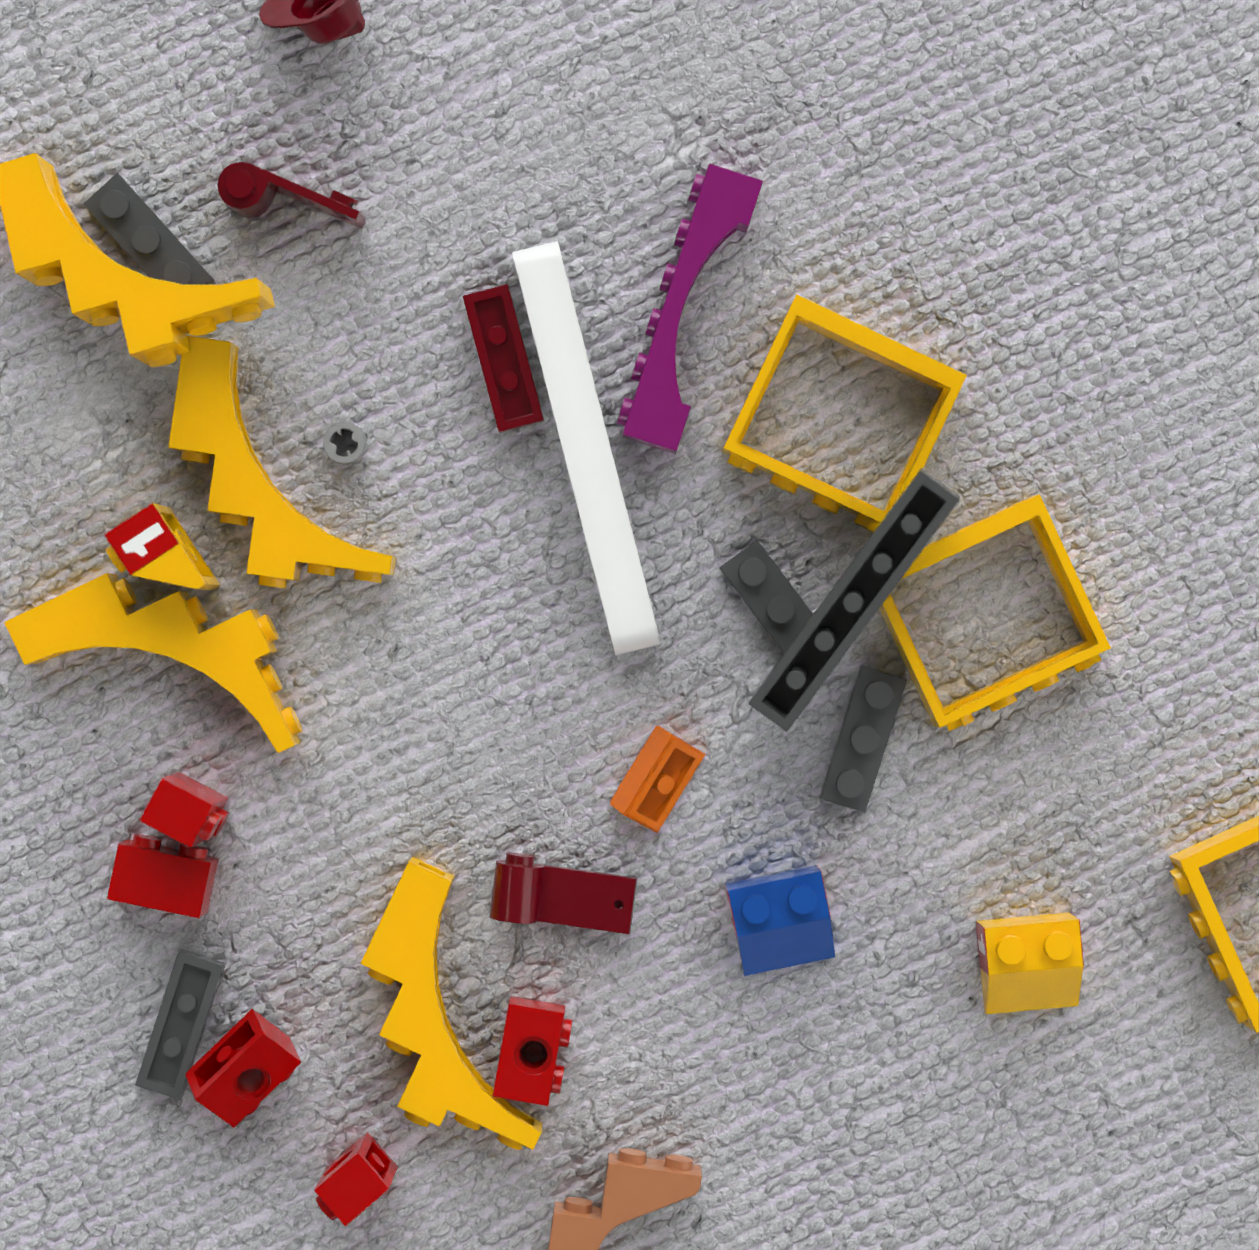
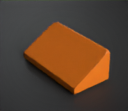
M656 726L613 795L610 805L624 816L658 834L706 754L666 729Z

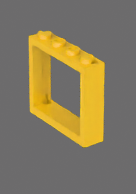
M796 294L722 452L730 455L727 461L730 465L749 474H753L756 467L772 475L769 481L772 485L791 494H795L797 488H800L815 495L811 502L814 505L834 514H837L839 509L842 508L857 515L854 521L856 525L874 532L920 468H924L967 375ZM798 323L940 391L884 510L741 443Z
M1040 494L1031 496L926 545L901 579L1028 521L1083 639L1082 642L942 706L891 594H889L879 608L935 727L947 726L948 730L951 731L960 726H966L975 720L972 715L973 712L988 705L991 712L1011 705L1017 701L1014 693L1029 686L1032 687L1034 692L1045 689L1060 681L1057 673L1074 666L1076 672L1092 667L1091 665L1102 661L1100 653L1111 649Z
M1259 816L1169 856L1174 867L1173 870H1170L1174 880L1172 883L1180 896L1186 894L1193 909L1192 912L1188 913L1191 926L1199 939L1206 938L1212 954L1207 956L1209 966L1219 982L1225 981L1231 997L1226 999L1227 1006L1233 1012L1238 1024L1244 1023L1245 1026L1256 1033L1259 1032V1002L1199 868L1259 841Z

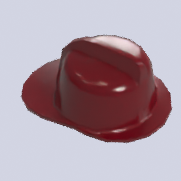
M266 0L261 6L259 17L264 25L271 28L297 27L311 41L321 45L361 33L365 28V20L358 0Z

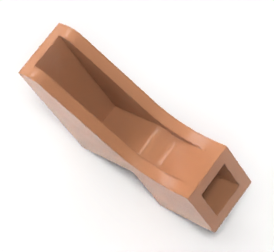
M621 1148L618 1154L608 1153L601 1208L593 1207L592 1201L579 1197H567L565 1202L555 1201L548 1250H599L605 1237L618 1225L697 1194L702 1179L700 1165L693 1164V1159L682 1155H666L665 1160L646 1158V1152L632 1148Z

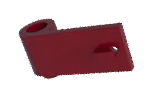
M232 163L224 168L219 175L217 183L219 195L224 203L240 217L250 219L261 216L271 206L276 192L361 229L366 221L360 211L352 208L353 205L357 206L358 200L335 190L332 191L330 198L250 163Z
M508 852L506 853V860L496 861L489 918L509 923L533 924L539 921L631 934L637 878L534 863L533 855Z

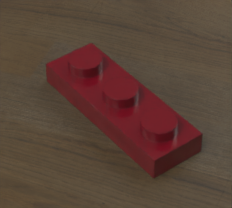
M508 284L464 295L463 300L498 432L503 433L545 422Z

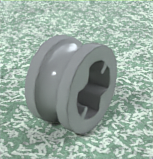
M344 421L335 423L328 428L324 435L323 445L326 454L339 464H354L361 460L367 451L366 435L353 423ZM343 431H352V440L358 443L357 449L354 453L347 450L348 456H339V447L333 444L335 436L339 434L344 437Z

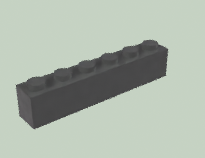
M920 468L753 694L748 704L787 732L959 502L960 496Z

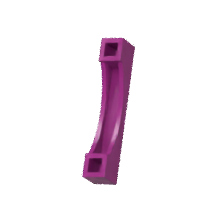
M710 163L705 176L696 174L688 201L696 203L691 221L682 218L674 242V246L680 247L682 250L677 265L667 264L659 289L667 292V297L662 310L653 308L645 335L653 337L648 355L639 352L631 376V380L639 382L634 400L624 398L617 420L618 425L625 426L623 438L676 454L691 406L683 404L681 401L676 377V338L681 314L696 278L713 253L736 231L747 233L763 180Z

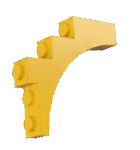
M36 153L0 163V207L15 273L37 286L58 284L63 281L64 276L72 314L97 327L114 324L120 320V316L129 355L144 364H148L150 367L166 366L174 363L177 360V355L191 352L187 333L192 336L209 334L217 329V324L230 320L235 322L252 321L262 316L261 311L275 307L271 289L258 278L221 285H183L150 278L118 264L105 255L81 228L64 198L53 165Z
M187 336L191 352L181 354L168 448L181 451L180 460L209 464L210 456H215L207 511L220 513V523L247 526L248 518H254L246 574L259 575L258 585L285 589L287 579L300 580L302 563H308L307 573L335 577L336 567L355 570L353 579L376 583L382 582L383 574L394 576L397 557L361 549L327 533L301 514L273 484L254 452L242 418L237 386L239 347L229 341Z
M105 573L4 622L24 665L38 664L70 651L96 647L135 648L168 656L205 673L231 692L259 722L277 753L301 743L297 735L303 731L300 721L291 706L284 708L277 694V691L282 689L281 682L272 665L264 666L261 661L262 658L277 651L273 641L279 639L278 633L270 617L267 614L260 616L257 609H249L205 630L202 623L208 621L201 602L196 596L190 598L187 591H177L135 612L132 605L136 604L137 600L128 581L125 578L119 580L117 574Z
M412 857L401 876L360 963L369 968L367 972L369 976L382 983L393 985L394 980L403 984L379 1033V1036L387 1039L385 1045L390 1049L406 1056H411L412 1052L421 1055L397 1107L405 1110L403 1115L408 1120L424 1127H429L430 1123L440 1127L447 1110L456 1113L454 1119L468 1128L479 1130L483 1126L498 1133L496 1139L510 1148L521 1150L525 1146L534 1150L541 1135L543 1123L515 1107L506 1099L492 1097L494 1088L484 1080L464 1053L447 1018L439 986L437 943L442 910L455 876Z

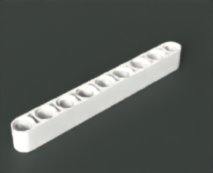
M558 241L512 252L615 655L618 656L661 645Z

